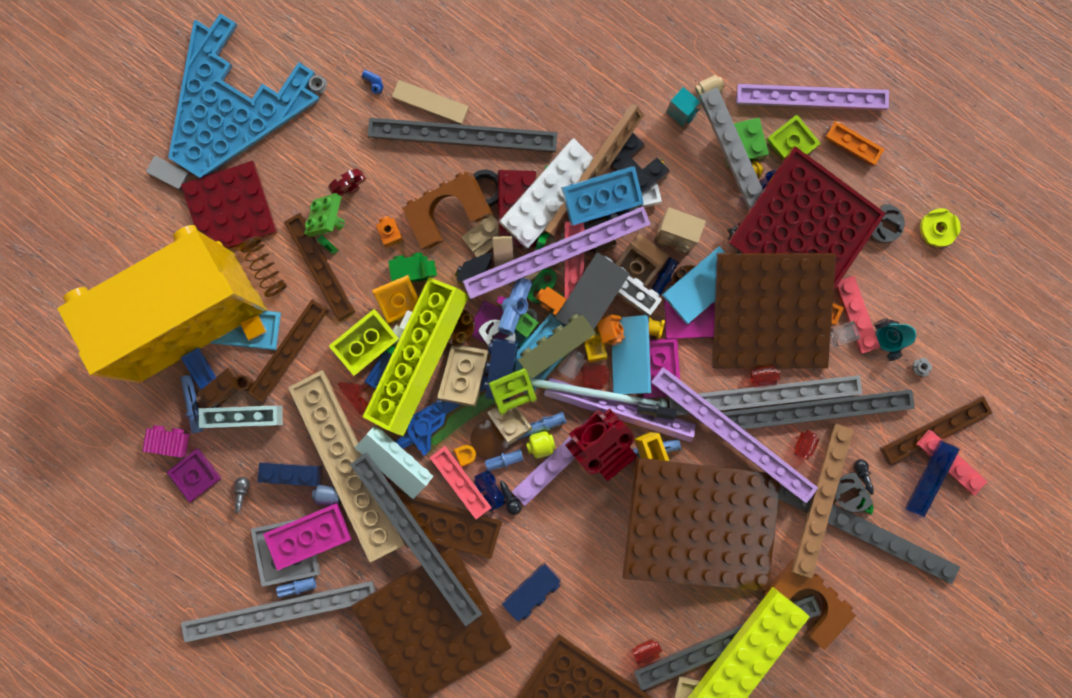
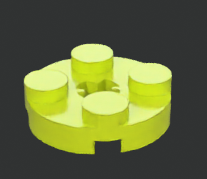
M943 208L930 211L922 217L920 223V233L924 242L934 247H945L952 244L961 230L958 217ZM937 223H941L940 226H944V230L941 233L936 230Z

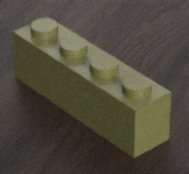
M575 314L568 319L569 324L564 328L562 325L558 326L552 331L554 335L548 339L544 336L536 342L537 347L532 350L527 348L520 353L521 358L518 361L527 370L531 379L596 334L583 314L580 316Z

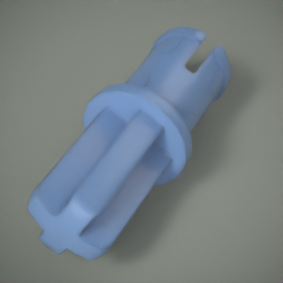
M521 449L488 459L485 461L487 470L491 471L504 466L507 468V465L524 461Z
M312 576L278 586L276 589L277 596L281 598L292 594L300 595V592L316 589L315 578Z

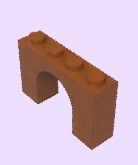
M460 172L452 181L447 180L440 183L439 188L424 192L421 198L411 199L407 202L406 206L402 207L421 249L428 250L444 241L436 226L434 211L437 204L446 197L454 196L458 198L472 223L477 224L493 215L472 173Z
M792 559L769 584L768 590H764L762 593L766 596L771 588L774 587L790 600L795 593L802 589L816 590L822 598L823 610L820 617L805 633L825 650L856 615L851 611L853 607L845 600L841 602L837 598L839 594L833 588L829 587L827 589L822 584L824 580L815 573L812 579L792 573L791 570L794 559Z

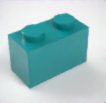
M683 87L670 101L666 113L683 127L686 123L690 124L696 118V114L699 112L698 106L700 101Z

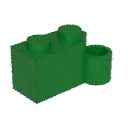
M422 252L411 254L412 257L404 258L403 255L395 256L393 260H388L391 282L407 275L411 283L426 281L429 277H436L435 261L428 260V256H423Z

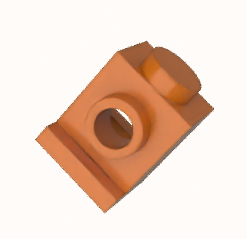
M386 216L379 219L376 227L386 248L404 241L394 217ZM391 227V231L386 233L385 228Z
M548 286L545 290L541 289L536 296V299L541 303L540 306L548 312L553 310V316L555 317L567 300Z
M610 315L598 322L597 327L603 344L616 346L625 339L623 334L624 328L619 322L622 320L621 316Z

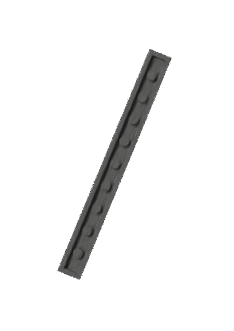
M369 118L368 138L554 153H556L558 132L381 118Z
M903 390L722 413L742 429L915 409L913 391Z
M365 453L350 464L463 624L467 626L482 615L480 609L369 454Z
M780 485L778 498L808 513L812 497L807 503H804L784 486ZM834 504L832 505L828 520L829 524L953 584L960 566Z
M812 594L793 602L810 616L808 619L821 614ZM744 623L633 670L641 690H645L717 659Z

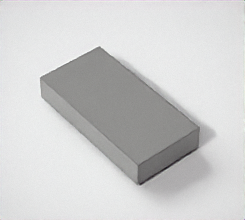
M157 156L153 157L146 170L148 174L179 190L182 189L181 184H184L190 175L188 172Z

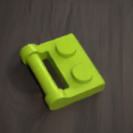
M525 368L488 383L500 415H504L506 411L529 401L531 403L537 401ZM525 390L527 391L526 395H523L504 404L502 402V400L514 396Z

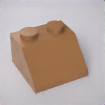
M638 233L616 265L629 272L631 278L639 279L646 288L669 255Z

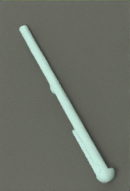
M529 378L534 387L635 405L641 402L656 405L657 403L658 406L662 407L668 406L667 401L663 398H660V401Z

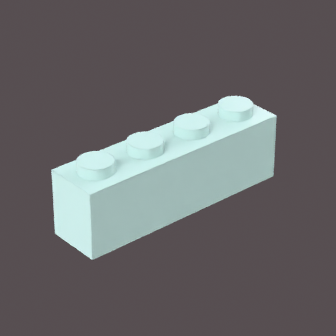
M282 406L199 408V428L283 425Z
M376 425L355 447L362 455L368 453L379 470L412 499L426 487L433 477L426 468L422 467Z

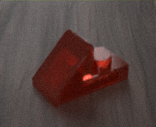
M339 382L337 385L359 415H364L369 404L363 396L359 397L358 395L370 386Z

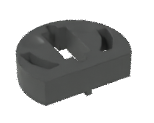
M884 204L880 206L882 211L896 214H885L881 221L885 220L897 227L896 230L898 232L894 233L888 230L880 222L870 237L878 243H888L896 240L903 233L905 227V220L901 211L893 205Z
M849 473L840 478L835 498L843 509L849 512H862L872 505L873 500L856 473ZM846 479H847V480H853L855 483H843V484H841L840 481H843V480H846ZM853 488L856 490L861 489V492L858 493L860 496L845 504L843 501H838L841 498V494ZM862 498H864L865 503L863 507L857 510L856 507L860 505Z

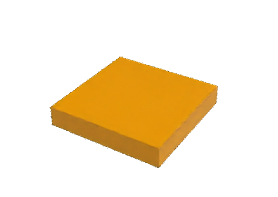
M408 275L372 290L388 324L403 318L407 310L413 312L419 299Z

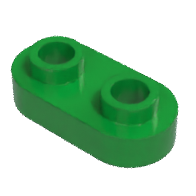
M543 269L533 281L527 296L531 303L540 304L539 300L533 296L535 291L545 290L547 286L552 289L556 284L557 275L552 269ZM550 276L551 281L545 282L544 277Z

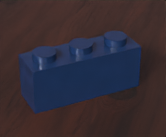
M495 338L493 343L489 344L488 354H491V360L486 365V373L489 376L488 381L484 383L483 392H486V398L494 399L488 383L515 372L519 341ZM512 396L509 397V398H506V399H504V400H502V401H508V402H509L510 399L512 398Z
M261 462L259 463L257 482L318 486L321 485L322 466Z
M544 561L502 601V605L517 622L521 619L525 620L531 615V609L535 605L539 607L546 600L545 596L549 592L554 593L561 586L559 584L561 578Z

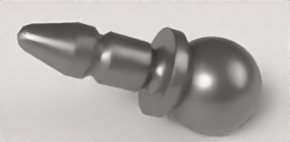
M238 477L234 482L236 489L234 494H237L236 503L234 504L236 514L240 512L243 505V495H247L248 492L246 490L250 487V482L246 477Z

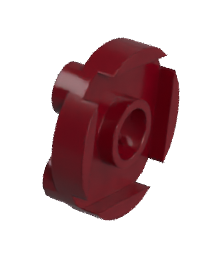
M353 169L342 174V179L338 182L334 179L329 184L328 189L331 194L336 193L340 196L347 192L352 194L360 189L359 185L366 181V177L362 170Z

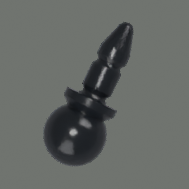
M858 459L853 464L854 471L858 473L859 478H862L866 490L873 495L874 487L869 477L871 471H868L869 464L864 459Z
M501 480V490L505 499H507L504 502L507 504V512L513 516L518 515L522 510L521 503L516 500V496L512 497L508 485Z

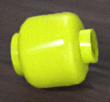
M546 431L530 435V442L526 443L529 454L533 453L536 459L550 456L553 454V450L556 449L552 434L549 435Z

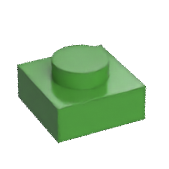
M527 313L522 314L518 320L516 330L528 338L539 322Z

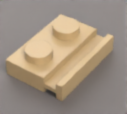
M492 215L462 236V239L476 257L484 255L493 249V237H498L497 220Z
M497 407L487 412L508 445L525 435L527 431L532 430V427L518 407L506 411L504 415L499 414Z

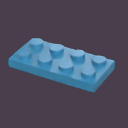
M635 166L561 187L571 225L644 204Z

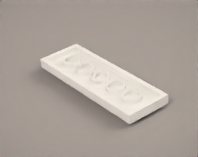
M574 138L571 139L502 217L499 223L525 248H529L554 218L559 207L565 202L561 187L577 183L581 175L591 164L593 157Z

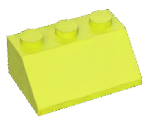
M374 308L332 342L329 347L354 376L399 338Z

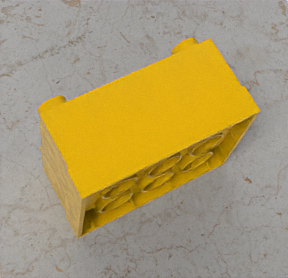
M195 225L185 226L177 230L172 235L175 242L90 290L86 287H79L69 291L63 296L65 304L57 308L80 351L78 354L90 375L135 383L145 381L182 360V356L196 348H203L210 344V342L240 327V323L255 315H261V313L268 311L258 291L253 288L235 254L225 248L220 241L215 242L199 232Z

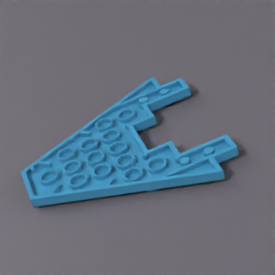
M221 13L210 28L197 20L193 22L168 156L169 159L199 178L208 176L320 100L317 95L306 89L310 78L316 75L315 72L299 62L278 93L261 84L251 99L225 83L223 80L233 66L218 55L238 25Z

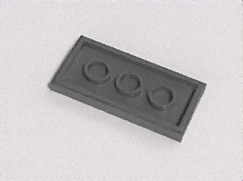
M597 252L555 318L568 325V319L572 316L583 314L591 327L595 329L630 273Z

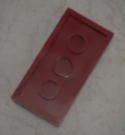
M498 170V237L512 236L499 221L536 180V171ZM512 236L513 247L525 248ZM537 238L529 248H536Z

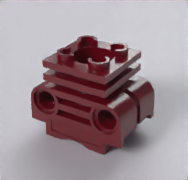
M610 408L604 413L599 409L594 412L583 425L576 427L569 433L572 440L565 444L567 449L589 474L600 472L607 482L638 457L630 447L634 442L633 433Z

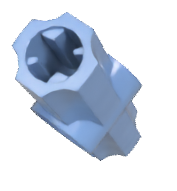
M521 278L516 280L510 297L504 299L502 303L504 313L498 326L499 332L513 336L520 315L525 314L528 309L526 299L532 286V282L529 279Z

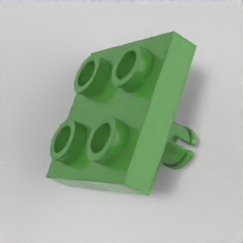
M334 193L313 200L310 205V215L305 224V235L313 237L332 232L333 228L341 230L344 227L342 223H345V220L337 216L342 196Z

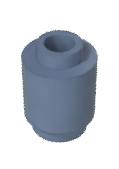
M318 485L317 488L313 489L312 500H315V504L331 506L338 503V506L340 505L341 500L335 487Z

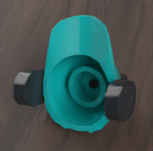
M888 318L874 323V327L877 329L875 335L882 350L890 352L887 355L888 361H894L902 357V349L912 345L916 340V330L910 325L900 324L898 321L888 320Z

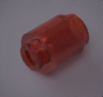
M765 366L751 370L752 385H757L758 387L776 385L777 381L780 380L779 369H776L775 366Z
M806 430L805 433L801 432L794 447V454L809 460L810 456H813L819 439L816 438L817 434Z
M652 638L636 645L632 652L637 664H645L660 658L659 653L662 652L659 642H654Z

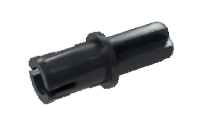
M639 402L637 414L652 416L653 419L657 417L674 420L676 410L658 406L657 403L656 405Z

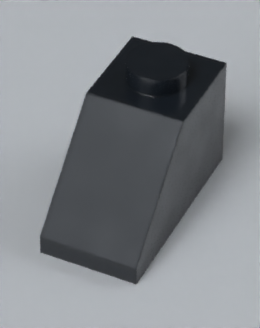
M489 252L464 262L462 266L459 265L455 273L457 282L464 285V280L488 271L493 254Z

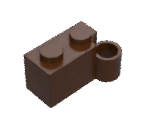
M226 368L197 394L209 408H218L236 391H248L253 384V380L249 376L238 375L234 369ZM243 378L247 380L245 388H242L240 385Z

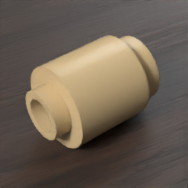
M713 75L699 82L695 86V90L698 96L716 87L722 93V88L725 85L721 77Z

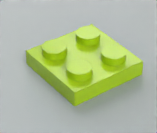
M795 115L766 139L782 160L785 159L793 146H796L808 155L821 144L798 115Z

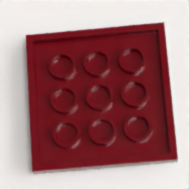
M253 160L181 184L193 224L197 230L215 242L220 241L225 248L230 249L239 246L245 240L255 236L263 238L278 233L256 164Z

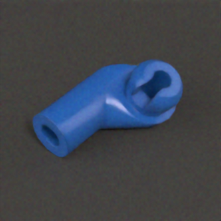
M364 70L361 78L371 83L372 93L381 94L384 88L381 77L368 70Z

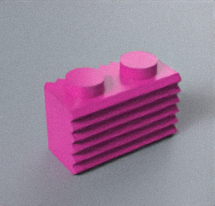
M153 425V428H146L142 451L186 457L190 435L184 433V429L172 428V431H167L165 426Z

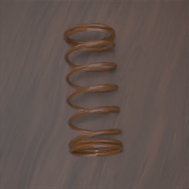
M255 236L242 242L239 245V250L242 253H247L245 261L252 262L250 270L257 271L254 278L258 280L263 279L259 287L268 288L264 292L265 297H271L282 292L287 285L283 283L284 280H280L271 286H261L267 278L278 274L279 271H275L267 277H256L262 269L272 266L275 262H270L259 269L251 268L256 261L270 255V253H266L255 260H247V256L251 252L265 246V244L257 246L262 239L260 236ZM254 240H257L255 243H253V244H251V245H249V246L243 247V246H245L246 244H248V243H250V242H252V241H254Z

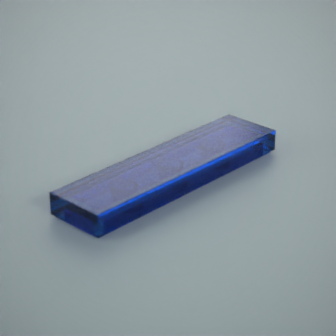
M942 440L939 441L905 507L906 510L923 517L926 516L960 450L959 447Z

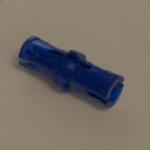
M669 257L663 269L658 272V277L651 289L660 296L667 283L672 280L671 276L679 265L678 261Z

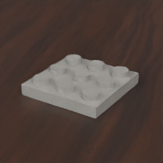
M295 520L251 529L262 587L321 574L317 554L278 571L276 569L263 534Z

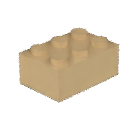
M668 207L661 219L654 240H657L659 245L665 247L669 245L676 247L675 250L678 252H690L698 244L706 221Z

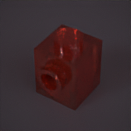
M606 365L583 366V386H591V389H603V385H607V381L610 380V369H606Z

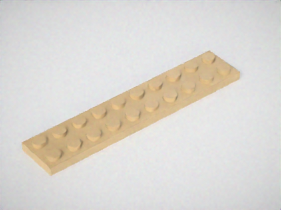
M321 370L288 387L369 562H373L406 545L404 539L350 465L361 457L362 454L355 449L358 441L325 371Z

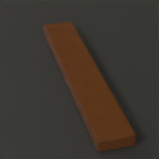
M299 213L284 221L338 321L355 313L354 307L315 237H309L304 234L306 221L303 215Z
M314 299L309 302L248 390V395L261 404L266 402L329 311L327 308Z
M980 396L880 447L888 464L892 465L922 450L916 443L928 430H932L939 438L943 439L992 414V411L985 397Z

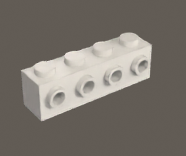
M628 276L617 295L649 317L662 300L659 298L660 295L652 289L648 290L639 279H633Z

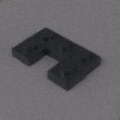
M632 133L611 163V166L615 171L635 166L643 196L666 177L670 170L657 157L642 169L632 157L645 146Z

